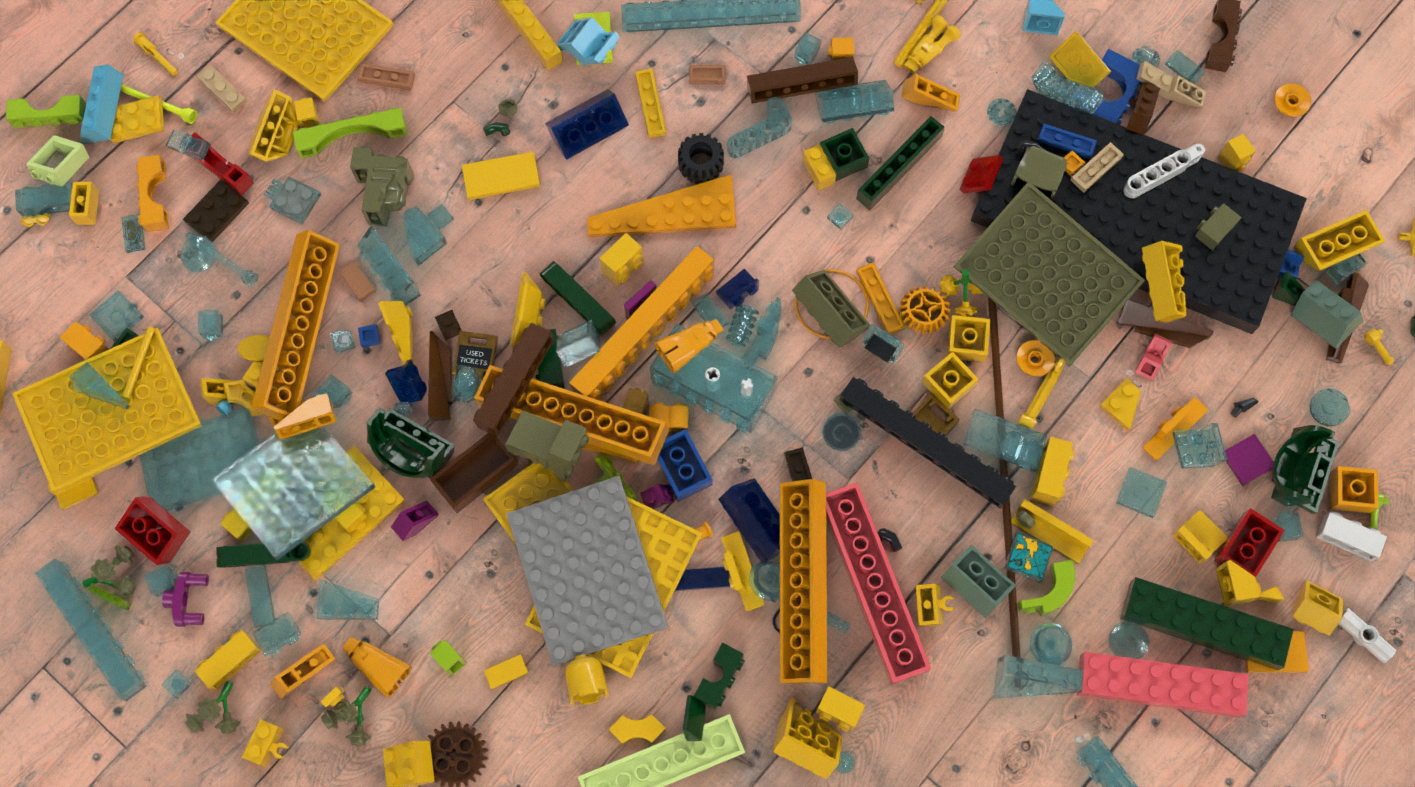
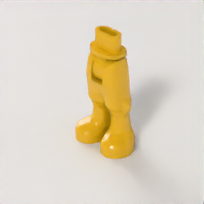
M937 14L933 17L932 30L929 34L921 37V40L903 64L912 74L917 70H921L923 66L941 54L948 43L955 42L961 37V32L954 25H950L947 28V21L941 15ZM945 31L943 36L937 42H934V40Z

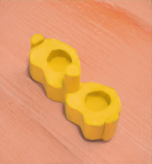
M38 214L35 217L31 215L28 217L23 216L20 222L26 227H31L34 223L44 226L50 220L51 214Z

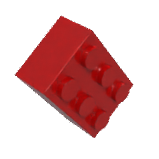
M150 496L135 497L114 528L156 565L170 563L190 534V531Z
M1249 508L1242 514L1213 561L1222 565L1226 561L1231 560L1256 577L1285 530Z

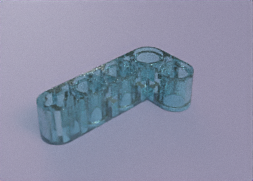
M1042 62L1031 77L1039 94L1088 113H1094L1105 99L1104 94L1095 88L1059 77L1054 67L1047 62Z
M773 97L768 100L766 113L768 119L728 139L727 152L730 157L739 158L791 131L792 117L780 98ZM780 122H786L787 124L782 125ZM768 129L771 130V132L766 133L764 132V130ZM753 137L755 140L750 141L748 138Z

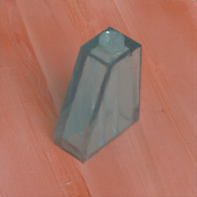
M417 205L404 213L402 219L415 263L419 266L446 245L447 242L444 235Z

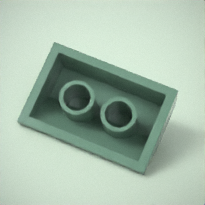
M1317 280L1301 294L1291 313L1293 318L1335 349L1363 322L1361 311Z
M970 545L941 576L948 585L985 619L1016 586L973 545Z

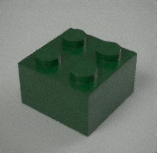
M853 128L820 142V146L836 173L835 182L868 168L869 156Z

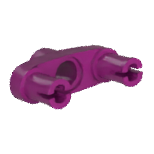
M180 572L174 590H165L163 592V607L172 608L173 622L176 627L204 624L205 617L203 613H186L189 587L208 586L209 576L207 574Z

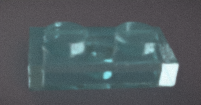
M708 292L692 302L704 321L710 322L716 318L722 327L729 324L728 319Z

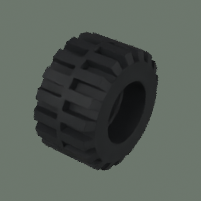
M699 133L698 136L692 134V138L686 137L685 142H681L678 149V165L683 177H687V180L690 182L694 180L695 184L719 177V172H722L724 166V150L722 149V144L718 143L717 138L714 137L712 139L710 134L704 136L703 133ZM704 153L711 157L704 164H697L691 160L694 155Z

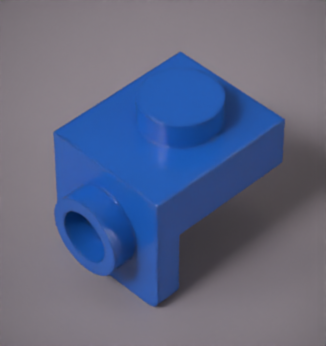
M1288 250L1278 277H1281L1285 272H1290L1297 280L1304 255Z

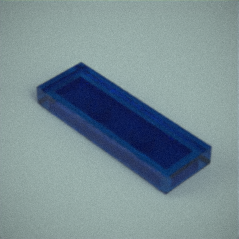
M724 567L685 570L675 591L730 587L729 570L726 571Z

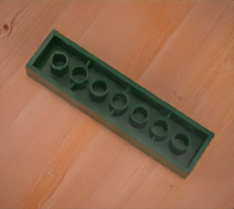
M1135 577L1130 582L1120 617L1122 620L1275 670L1285 667L1294 630Z

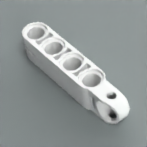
M1194 144L1132 175L1124 187V194L1129 198H1136L1179 175L1186 168L1200 160L1206 151L1205 147L1202 144Z

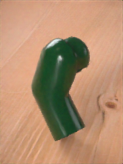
M499 122L483 128L486 136L495 132H501L502 136H507L511 132L508 124Z

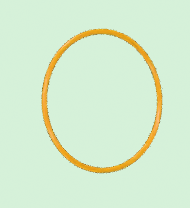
M834 269L825 270L826 272H836L844 274L852 278L861 287L866 300V310L864 314V318L866 319L869 310V300L863 285L854 276L847 272ZM795 297V311L801 324L812 334L821 338L831 339L830 336L814 332L803 322L798 311V299Z

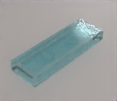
M262 565L245 569L254 627L258 628L276 623L266 566Z

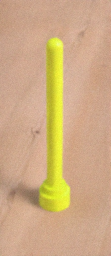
M121 85L120 92L140 100L152 97ZM162 101L163 109L179 115L184 122L189 124L195 122L197 118L196 110L191 108L181 109Z

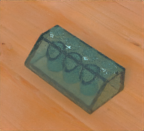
M886 80L815 92L819 117L825 123H834L836 120L841 119L849 121L853 120L854 117L869 118L874 114L887 115L889 112H894L893 90Z
M371 226L357 245L360 250L358 255L364 263L368 261L371 265L368 268L374 277L379 276L381 280L378 282L384 290L388 289L391 292L389 295L391 300L403 301L406 306L421 295L415 282L374 227Z

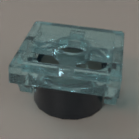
M871 324L868 328L869 331L862 340V343L866 345L864 348L887 363L889 361L895 363L906 349L905 344L875 324Z

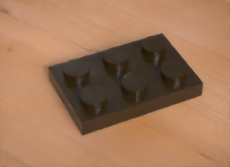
M220 179L183 218V221L212 243L244 210L249 202Z

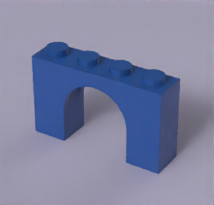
M1108 49L1102 61L1112 71L1107 77L1120 85L1122 97L1115 101H1104L1083 91L1075 108L1120 125L1123 120L1121 118L1122 113H1127L1131 106L1129 104L1130 99H1135L1139 92L1137 87L1138 85L1141 86L1143 82L1136 79L1140 64Z

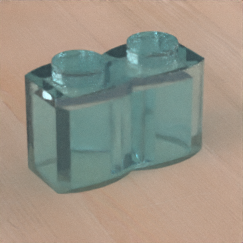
M1011 431L1004 435L997 456L1023 469L1034 471L1038 468L1044 447L1037 440H1027L1022 437L1021 433Z

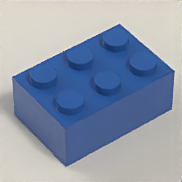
M685 429L666 438L657 458V463L677 502L712 486L713 479L687 430Z

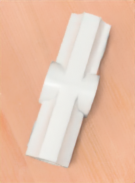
M1349 608L1342 613L1339 625L1353 636L1356 644L1364 646L1383 664L1393 657L1397 650L1379 635L1375 627L1367 625ZM1363 631L1368 634L1369 640L1363 637Z

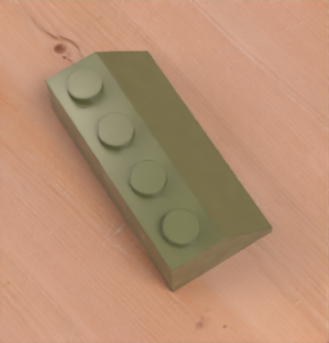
M825 270L804 276L792 289L796 298L803 303L808 313L817 320L819 326L831 337V341L838 347L849 344L871 327Z

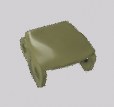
M1036 146L1027 147L1011 185L1014 186L1018 177L1026 183L1030 182L1037 188L1052 191L1049 198L1052 201L1068 163H1066L1065 158Z

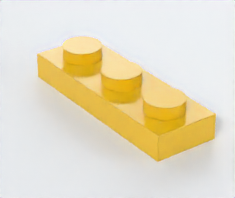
M340 685L336 686L320 702L325 707H334L345 698L342 695L345 690Z

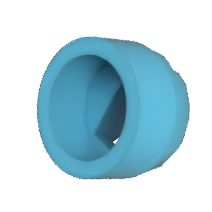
M227 399L219 401L215 406L225 416H228L233 409L232 403H228Z

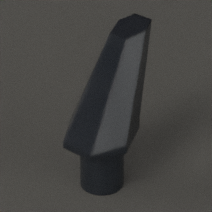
M1255 398L1234 402L1235 408L1230 414L1233 417H1237L1241 412H1246L1259 401Z

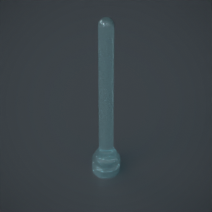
M190 232L185 234L186 239L241 276L244 284L252 287L257 282L258 274L252 270H244Z

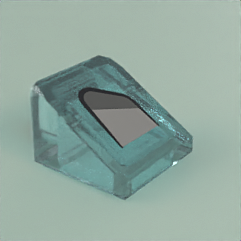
M350 330L329 333L337 354L356 348Z

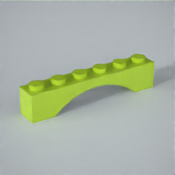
M401 107L390 108L382 112H372L364 116H354L351 119L336 120L333 123H322L315 127H304L293 131L296 151L301 159L319 155L329 144L350 134L374 133L390 139L408 135Z

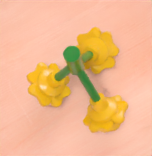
M968 270L962 271L960 280L953 278L951 274L949 276H942V281L939 284L942 293H945L947 297L957 295V291L960 289L958 284H962V305H959L954 311L956 315L972 317L973 314L977 313V307L969 304L967 289L971 290L973 295H982L983 292L970 281V272Z

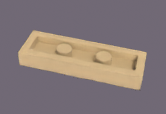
M211 65L197 75L198 79L233 113L247 102L246 98Z
M1110 142L1072 176L1071 181L1081 191L1085 192L1120 161L1124 154Z

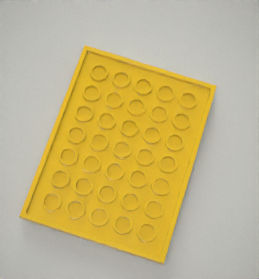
M235 0L215 22L220 29L323 102L327 101L394 26L393 21L362 0Z
M155 328L130 399L122 398V394L145 333L12 393L54 494L202 426L158 328Z

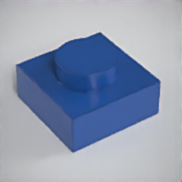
M377 324L358 328L362 348L381 344Z

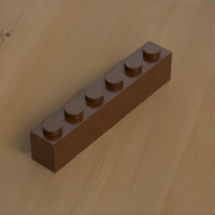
M853 57L747 76V88L752 104L858 85V70Z
M533 323L524 330L522 339L513 349L512 356L505 362L500 376L494 380L493 388L490 393L488 392L485 395L484 403L474 414L473 421L478 428L497 437L499 436L555 340L551 331Z

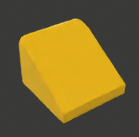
M1274 586L1261 592L1260 597L1256 601L1279 603L1284 600V597L1278 586Z

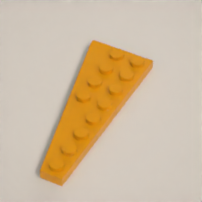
M732 175L723 176L587 217L588 237L618 236L625 233L633 235L736 228Z

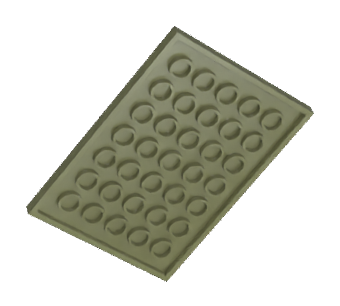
M1030 182L1021 189L953 266L961 274L963 270H968L970 272V281L1057 357L1064 359L1068 366L1074 363L1145 281Z

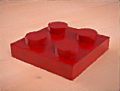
M1000 155L973 158L959 190L963 193L991 190L1003 158Z

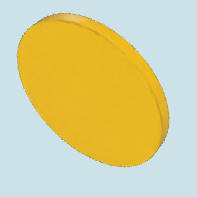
M252 335L244 338L238 344L239 355L250 361L264 360L269 336Z

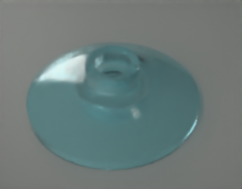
M200 235L189 238L181 250L183 265L188 270L196 273L209 269L216 257V249L213 242L209 238Z
M1122 622L1111 630L1109 634V647L1115 656L1141 659L1148 651L1149 638L1146 631L1140 625L1133 622ZM1128 637L1133 638V644L1128 643Z

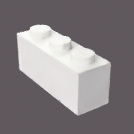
M1329 512L1323 516L1316 538L1373 562L1380 558L1387 536L1382 535L1377 529H1368L1362 526V523L1345 519L1340 513Z

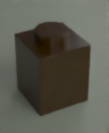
M453 310L435 317L445 341L458 336L459 331H462Z

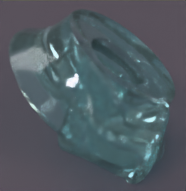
M761 561L754 565L749 575L752 590L760 598L775 603L780 599V566L771 561Z
M1047 623L1039 626L1032 633L1030 648L1034 657L1040 661L1041 665L1060 667V664L1065 662L1071 655L1072 639L1063 627Z

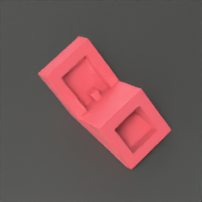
M1155 333L1135 373L1153 381L1173 342Z

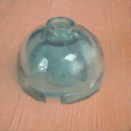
M456 365L455 370L459 371L458 375H454L453 396H457L454 402L469 403L474 400L483 379H480L477 370L471 366Z

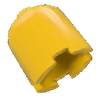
M584 654L575 656V660L571 661L565 669L569 703L574 705L575 702H580V706L599 702V697L603 695L607 698L609 690L600 661L593 657H587Z

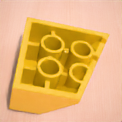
M791 697L777 727L773 752L818 776L828 779L839 764L843 737L825 722H818L811 716L812 712L807 708L803 710L796 704L797 700Z

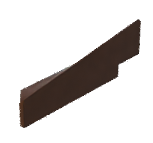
M1354 272L1347 279L1346 288L1344 287L1337 295L1360 311L1369 284L1359 273ZM1352 333L1336 349L1329 344L1327 361L1342 363Z
M1128 300L1123 305L1118 321L1120 325L1134 326V332L1153 337L1156 333L1172 341L1173 344L1192 348L1206 339L1208 340L1214 332L1180 318L1167 323L1156 321L1153 315V308Z
M430 331L428 416L431 421L451 420L448 405L452 404L451 348L435 335L433 331Z

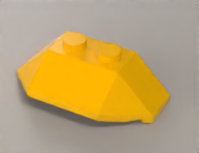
M275 89L272 91L261 111L249 142V155L264 162L288 155L294 140L293 131H296L299 126L296 110L290 96Z
M522 272L510 339L512 349H514L516 344H519L524 330L531 323L542 327L543 323L541 310H545L546 299H543L541 290L526 272Z

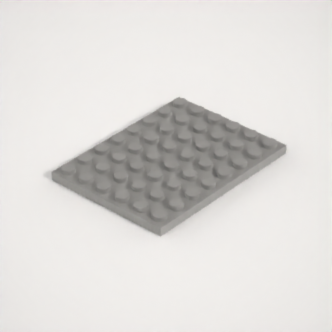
M620 476L506 513L553 666L574 660L575 656L581 654L589 655L669 628Z

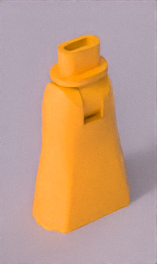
M715 318L710 322L705 321V324L700 322L678 333L656 341L654 346L667 367L675 374L692 358L708 347L724 329Z
M350 637L342 648L352 663L386 698L392 697L400 687L397 681L400 680L403 683L411 673L412 666L372 644L356 640L354 637Z

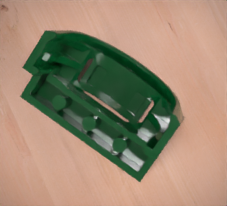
M378 408L366 422L367 443L370 444L373 453L387 468L399 475L411 478H431L443 468L454 454L455 444L391 408L386 413L385 410ZM391 440H393L392 443H391V444L387 447V449L384 451V448L386 447V445H387ZM398 441L403 442L404 444L410 446L411 448H413V449L419 451V452L422 453L423 455L417 454V453H415V452L409 450L408 448H406L405 446H403V445H402L400 442H398Z

